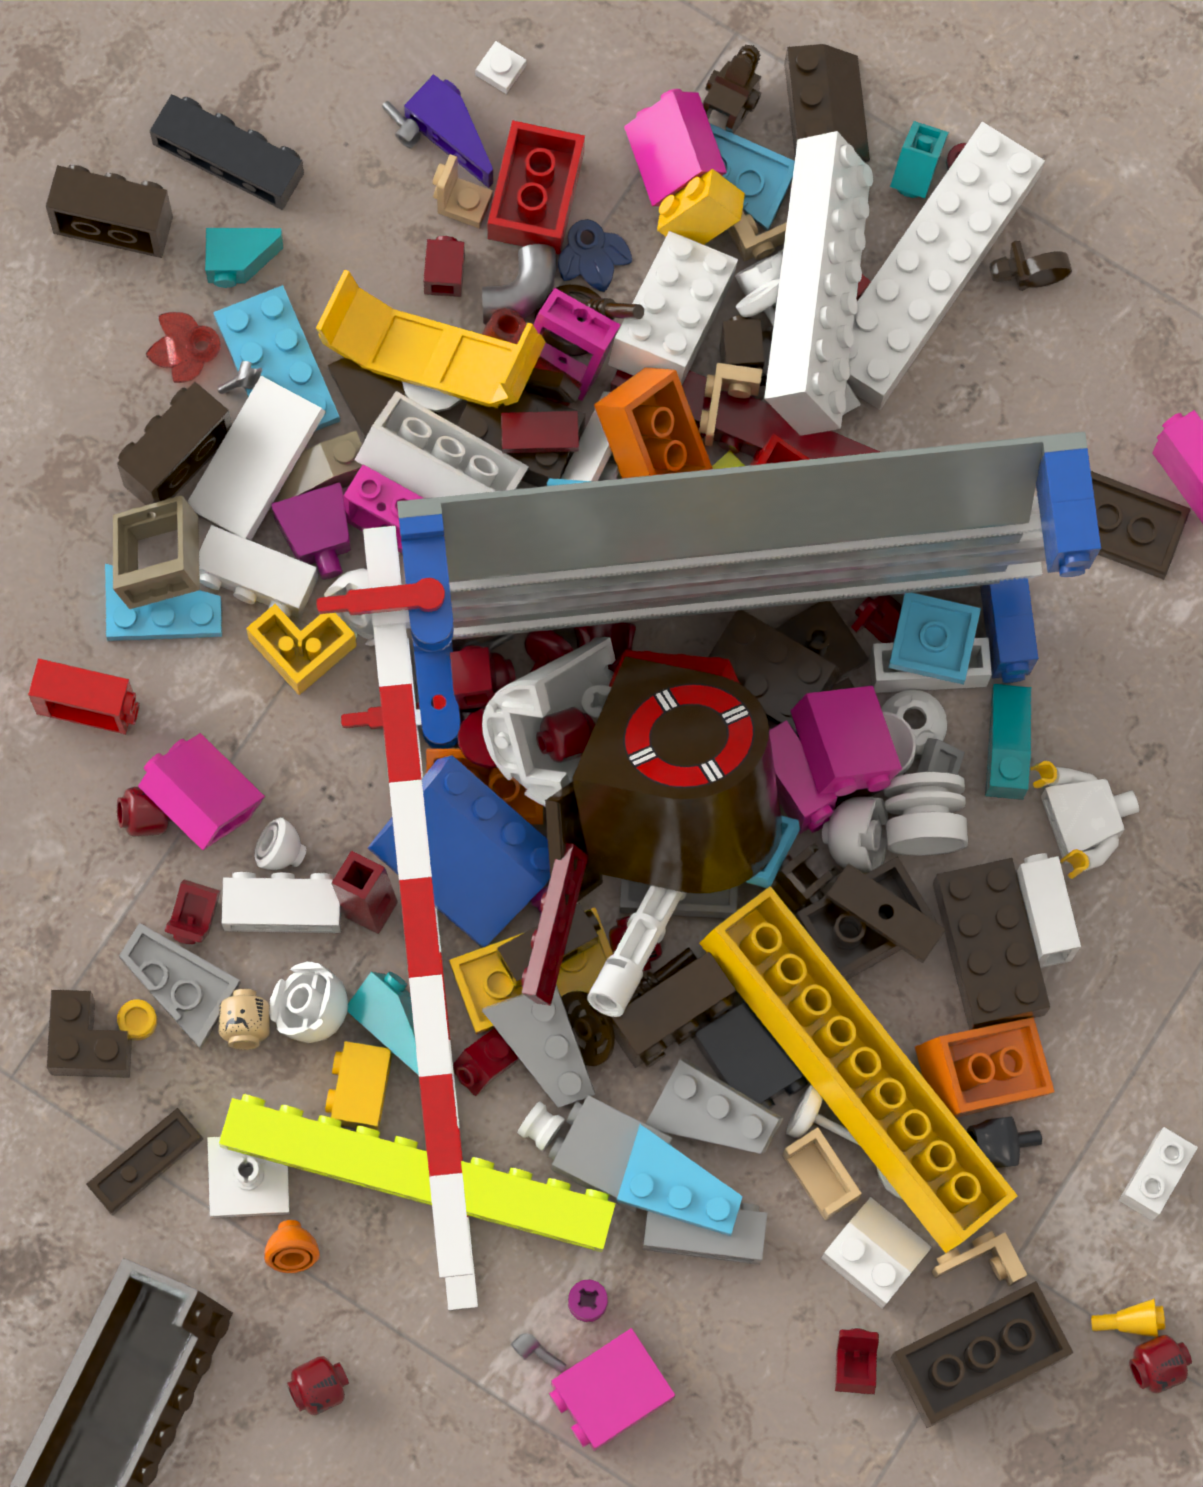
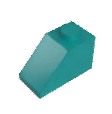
M913 121L903 144L890 187L898 189V192L906 197L917 198L919 196L926 198L949 132Z
M206 228L205 271L208 283H214L215 286L221 288H231L236 286V284L248 282L283 249L282 229Z

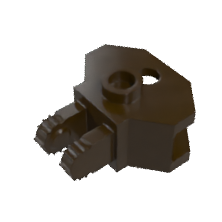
M745 44V46H742L737 56L735 55L731 61H728L720 72L717 70L712 72L705 87L708 94L703 101V107L707 118H710L712 110L728 116L725 127L727 131L733 134L745 120L747 114L754 111L762 93L759 91V82L762 76L755 73L761 55L754 45Z
M815 843L803 850L794 859L790 854L786 856L771 885L788 908L790 907L793 912L802 906L806 908L822 899L825 894L821 890L840 873L835 866L818 879L805 863L820 849Z

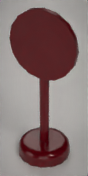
M551 630L529 632L524 642L526 653L535 662L529 673L573 651L571 645L562 636ZM485 708L471 713L462 722L458 732L459 748L464 757L473 764L488 769L498 768L491 758L484 741L482 721Z

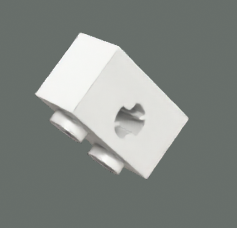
M1163 1127L1156 1134L1118 1201L1153 1221L1162 1211L1198 1147Z

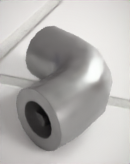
M533 244L522 247L518 251L519 271L517 278L508 285L482 287L483 324H503L521 320L542 306L553 289L556 251L552 246Z

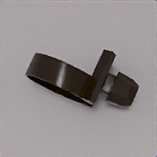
M1021 241L1011 243L1010 259H1007L1005 256L994 260L989 266L993 281H1011V278L1015 276L1020 291L1057 283L1072 273L1067 253L1054 251L1036 255L1025 260Z

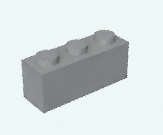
M741 1203L732 1234L728 1236L647 1211L642 1250L760 1265L763 1256L767 1213L759 1212L758 1205Z

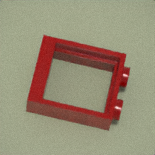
M39 658L28 693L37 715L124 735L127 733L129 724L135 725L140 706L139 702H135L136 693L133 692L129 679Z

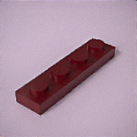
M566 843L564 858L562 857L561 860L555 859L548 890L541 899L540 907L542 914L538 929L534 931L531 939L532 953L529 965L522 974V994L537 1004L551 1006L588 860V855L574 844ZM574 858L578 859L576 871H574L573 866ZM565 895H569L567 905H565Z

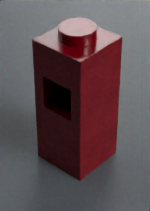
M351 851L331 882L345 918L379 934L398 903L385 867Z

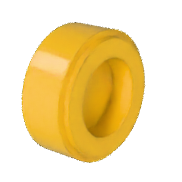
M135 999L126 1002L120 1008L117 1015V1023L121 1031L129 1032L132 1040H143L155 1031L157 1015L148 1002Z

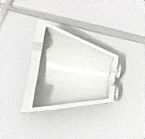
M596 637L591 642L504 686L495 693L484 710L482 721L483 736L494 763L508 781L514 777L527 789L524 795L545 806L546 799L573 781L572 777L581 757L557 763L548 754H542L536 741V734L540 732L541 721L543 717L571 707H576L583 712L581 702L585 691L596 685L609 686L614 672L608 669V664H612L616 660L610 637Z

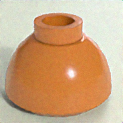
M296 1220L281 1222L278 1225V1230L267 1241L264 1251L265 1263L270 1268L283 1273L304 1271L313 1266L320 1257L319 1247L315 1238L306 1229L302 1228L301 1223Z

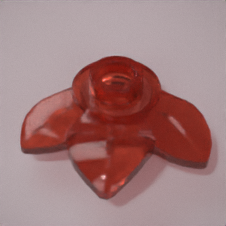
M183 312L161 314L158 318L166 336L159 339L148 349L146 357L159 367L172 368L174 383L192 381L200 375L204 363L213 360L218 355L221 347L219 335L211 327L198 326L189 314ZM199 341H206L209 343V346L205 350H198L195 348V345Z

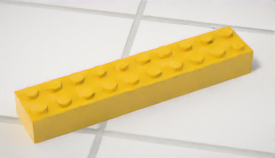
M771 886L715 927L699 943L706 953H711L733 987L945 1253L964 1242L1018 1197Z

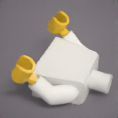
M1042 761L1031 766V771L1036 770L1041 775V779L1033 782L1034 788L1050 786L1045 788L1041 799L1062 855L1060 863H1070L1074 868L1068 874V877L1073 879L1083 871L1102 866L1119 845V837L1124 831L1121 817L1139 812V805L1134 792L1128 791L1113 796L1106 779L1097 780L1093 774L1069 768L1055 767L1050 761Z

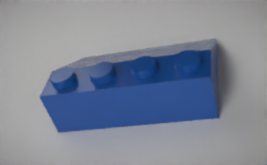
M454 756L439 758L422 778L435 908L483 948L503 930L549 881L548 839ZM391 817L368 846V849L398 875L393 817Z

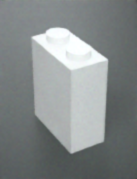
M1046 853L1029 856L1024 859L1025 863L1020 864L1016 874L1040 968L1071 962L1080 949L1081 944L1059 856L1048 858Z

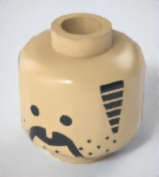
M251 989L233 991V996L225 998L220 1003L219 1035L228 1042L229 1047L244 1050L260 1046V1042L264 1041L270 1033L269 1003L265 999L256 996V991Z

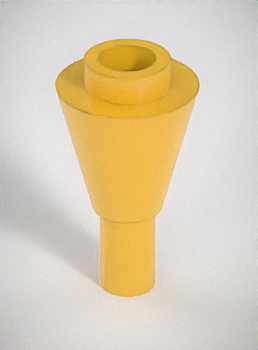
M1155 1298L1119 1310L1116 1314L1091 1315L1092 1331L1118 1329L1120 1332L1156 1338L1158 1337V1330H1166L1164 1307L1156 1306Z

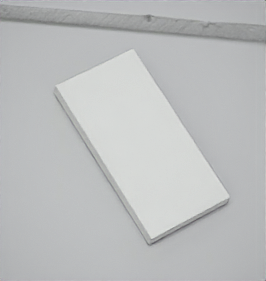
M260 376L188 500L190 506L196 514L235 535L251 541L326 411L269 379Z

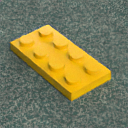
M595 907L591 908V911L601 927V930L597 932L599 936L598 944L561 964L556 983L561 997L571 991H583L589 994L606 960L613 955ZM519 935L449 960L476 1035L495 1028L483 1013L482 1008L522 994V986L516 989L497 956L498 947Z

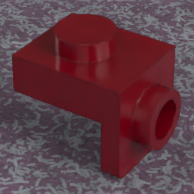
M890 595L878 596L875 599L867 597L856 609L855 614L858 618L851 628L856 633L866 628L882 643H894L902 605Z
M184 879L180 883L172 916L166 923L165 932L173 934V938L176 941L184 944L201 943L210 932L221 891Z
M494 1028L464 1049L453 1063V1070L459 1082L467 1087L474 1096H477L485 1089L489 1082L513 1066L519 1057L497 1029Z
M860 1328L842 1329L839 1331L835 1367L836 1392L875 1395L877 1349L879 1344L878 1332H869Z

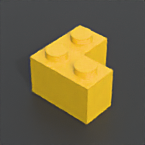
M274 604L246 628L249 641L298 695L303 693L357 646L355 633L336 613L320 614L300 631L285 613Z

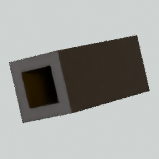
M580 903L576 904L562 963L598 944L599 936L597 932L601 930L600 924L591 909L584 911ZM538 925L497 948V956L516 989L522 986V974L529 965L532 953V935L538 929Z

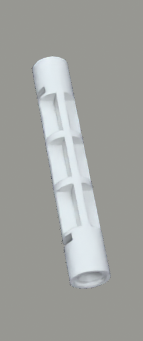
M650 886L637 912L630 916L627 922L628 928L616 951L606 960L587 996L590 1005L594 1009L612 1017H619L624 1013L643 977L642 970L656 944L663 940L666 934L665 927L679 901L683 900L687 893Z

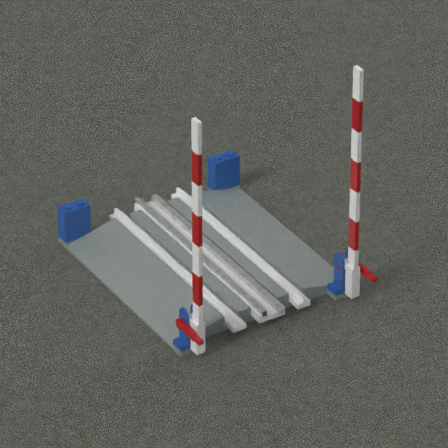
M1085 432L397 501L405 585L401 584L396 527L363 529L369 588L349 590L347 595L318 598L317 610L320 614L349 612L350 615L372 614L381 706L370 707L367 712L341 715V724L343 728L369 726L370 729H384L439 1277L445 1278L448 1311L478 1308L469 1216L466 1213L461 1164L463 1157L438 916L433 894L418 730L422 729L425 742L433 749H451L458 743L460 714L459 705L453 691L450 652H453L452 640L980 585L986 638L989 639L992 679L1002 678L1003 683L1020 682L1025 680V675H1030L1039 659L1028 578H1035L1043 574L1042 561H1046L1048 573L1059 572L1060 577L1085 574V569H1090L1101 550ZM1035 487L1037 489V496H1034ZM406 628L411 629L419 695V702L415 703L410 645Z

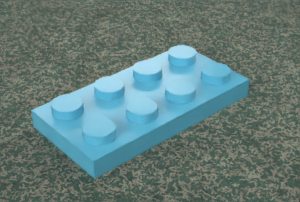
M283 285L213 312L237 372L242 361H249L252 363L251 368L263 369L261 376L325 410L326 413L315 431L340 422V416ZM245 388V391L249 397L253 389Z

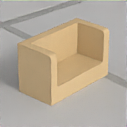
M818 1127L785 1148L782 1156L825 1221L860 1198L861 1191Z

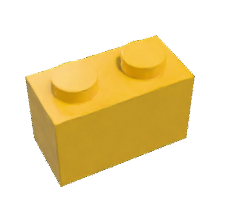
M711 169L701 177L693 178L684 189L675 195H669L663 200L659 207L660 216L657 231L665 237L671 231L705 245L741 220L745 193L714 169Z
M345 1041L343 1052H335L332 1074L338 1075L336 1090L329 1089L325 1112L332 1113L331 1118L342 1121L341 1126L352 1128L363 1126L379 1131L392 1051L389 1048Z

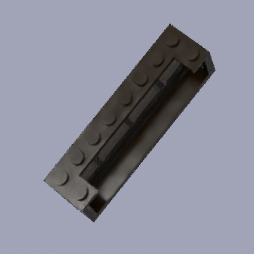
M123 1258L9 1487H148L157 1476L159 1463L166 1449L171 1446L175 1439L176 1429L184 1412L190 1408L193 1402L194 1392L202 1376L210 1368L212 1355L220 1339L228 1331L229 1320L233 1312L197 1289Z

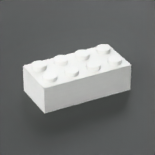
M669 231L632 303L640 304L644 307V316L641 319H624L614 339L608 365L633 376L645 367L676 370L682 385L731 287L738 259Z
M397 391L372 425L355 458V461L371 468L425 499L514 490L518 488L529 467Z

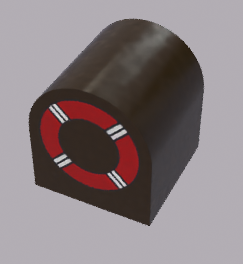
M625 656L572 777L591 872L695 894L720 892L748 881L770 862L779 846L782 835V817L769 725L765 710L748 689L726 677Z

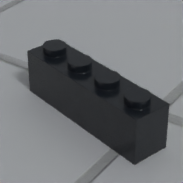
M171 94L150 129L154 146L281 210L286 206L304 175L303 161L297 152L286 146L278 148L268 143V140L255 130L249 129L246 132L236 127L235 123L227 116L220 113L213 115L203 110L197 101L189 97L181 99Z

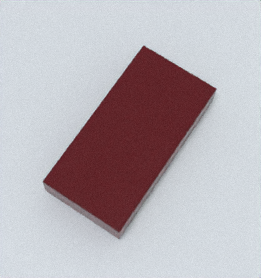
M578 411L501 413L502 453L579 451Z

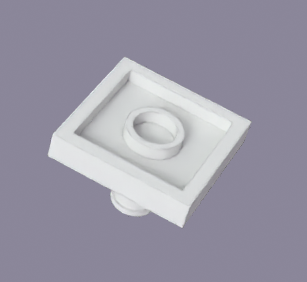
M207 1137L211 1218L290 1214L288 1166L223 1149L219 1145L220 1137Z

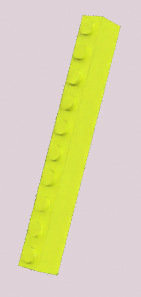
M243 1094L241 1100L231 1099L219 1141L221 1148L432 1206L427 1151L417 1149L418 1142L395 1136L394 1142L380 1139L379 1131L363 1126H357L356 1132L340 1128L342 1121L319 1115L318 1121L302 1117L303 1110L287 1105H281L279 1111L264 1107L265 1100L251 1095ZM472 1157L470 1163L461 1161L467 1216L594 1251H603L616 1204L608 1201L609 1194L592 1189H586L585 1195L570 1191L571 1184L548 1178L547 1184L531 1180L532 1173L516 1168H510L508 1174L493 1170L495 1163Z

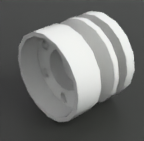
M918 772L900 775L890 781L891 784L884 789L885 796L889 798L885 801V810L891 814L901 816L894 817L886 822L887 850L896 854L923 856L951 853L968 846L967 818L951 813L965 807V797L960 795L965 790L963 777L950 773Z

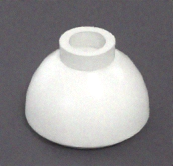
M281 817L271 821L265 827L255 848L257 866L267 870H279L289 865L297 867L301 864L306 854V846L300 843L296 829L290 822Z

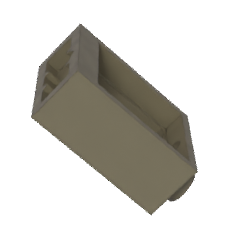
M183 495L167 498L160 502L132 508L113 515V590L129 609L200 590L198 515ZM178 530V559L138 569L139 540Z

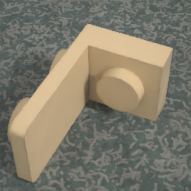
M450 154L445 165L441 163L438 165L433 178V185H436L433 198L437 199L438 214L480 228L493 197V190L458 178L457 156Z
M742 211L741 220L727 230L745 262L752 258H755V260L763 259L775 251V247L784 244L787 222L756 236L758 228L753 217L750 214L745 215Z
M717 363L715 375H707L704 397L712 398L710 411L702 410L699 433L706 434V446H712L720 391H728L729 395L737 398H749L751 395L758 396L762 369Z
M993 1231L973 1240L974 1248L960 1254L957 1248L938 1257L939 1265L932 1270L936 1279L991 1251L993 1258L989 1259L996 1277L1000 1281L1005 1279L1008 1286H1011L1027 1276L1006 1232L995 1237Z

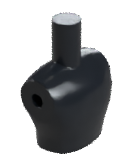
M1012 1116L987 1119L967 1128V1133L995 1168L1018 1166L1020 1148L1042 1144L1040 1130L1018 1132Z

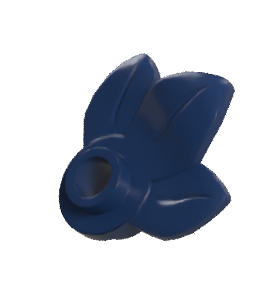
M584 219L576 222L569 229L567 235L568 245L559 254L558 269L563 281H569L581 275L592 288L605 292L612 281L614 265L630 264L632 262V254L624 239L618 234L604 232L597 222ZM583 231H588L592 234L593 241L591 244L587 245L581 241L580 235Z

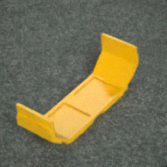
M344 270L316 327L319 338L325 346L344 358L354 361L363 369L498 408L499 404L502 403L507 406L518 402L546 343L532 323H527L518 344H513L393 309L361 289L347 270Z

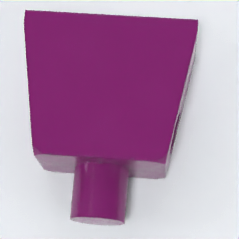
M340 482L271 504L274 520L297 560L309 565L316 563L320 577L323 580L337 577L343 573L338 555L351 551Z

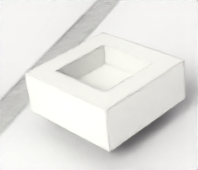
M495 41L475 69V75L507 94L526 67V59Z

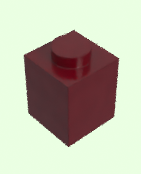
M451 236L427 239L423 281L424 294L462 296L465 242L458 241Z
M471 645L462 648L461 651L450 652L453 691L460 709L487 706L495 693L498 692L495 661L489 647L482 648L481 646Z

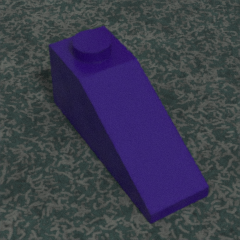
M433 74L404 105L405 118L414 120L419 127V131L446 154L457 156V162L489 188L493 184V167L461 97V92L449 80L445 79L442 81Z

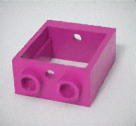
M554 288L533 324L538 334L543 335L546 328L593 355L588 366L545 343L534 368L565 374L581 391L578 399L583 401L598 377L621 325ZM577 318H582L584 322L578 321Z
M365 465L361 466L343 495L348 524L362 532L363 529L395 526L398 552L402 553L397 501L425 498Z

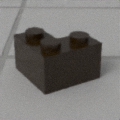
M741 315L733 316L729 321H723L720 339L721 363L762 369L760 386H766L774 326L767 327L765 331H762L761 319L745 318Z
M51 990L46 1068L51 1075L130 1078L131 1036L128 1031L93 1030L95 998L91 991Z

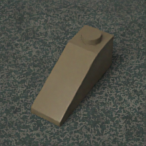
M357 430L321 442L302 452L273 503L339 482L342 488L350 486L362 464L355 461L362 447ZM270 507L267 514L272 513V507Z

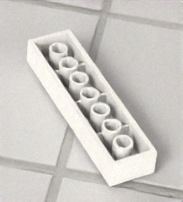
M981 122L858 300V310L854 314L853 322L854 343L850 347L849 356L850 377L847 380L855 395L879 410L883 407L1039 179L1045 160L984 122Z
M838 131L798 139L764 398L800 436L841 429L842 414L846 410L845 389L846 381L850 377V347L854 343L853 322L854 314L858 310L856 297L858 282H860L862 277L860 264L862 250L866 244L864 230L866 218L869 216L868 197L869 188L873 183V174L869 165L864 163L854 151V148L846 142Z

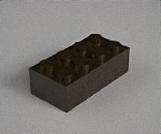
M1013 858L937 874L933 881V888L942 924L946 929L945 936L969 1030L1045 1016L1050 1009V1003Z
M1037 1281L895 1351L891 1359L926 1428H929L1068 1358L1074 1352Z

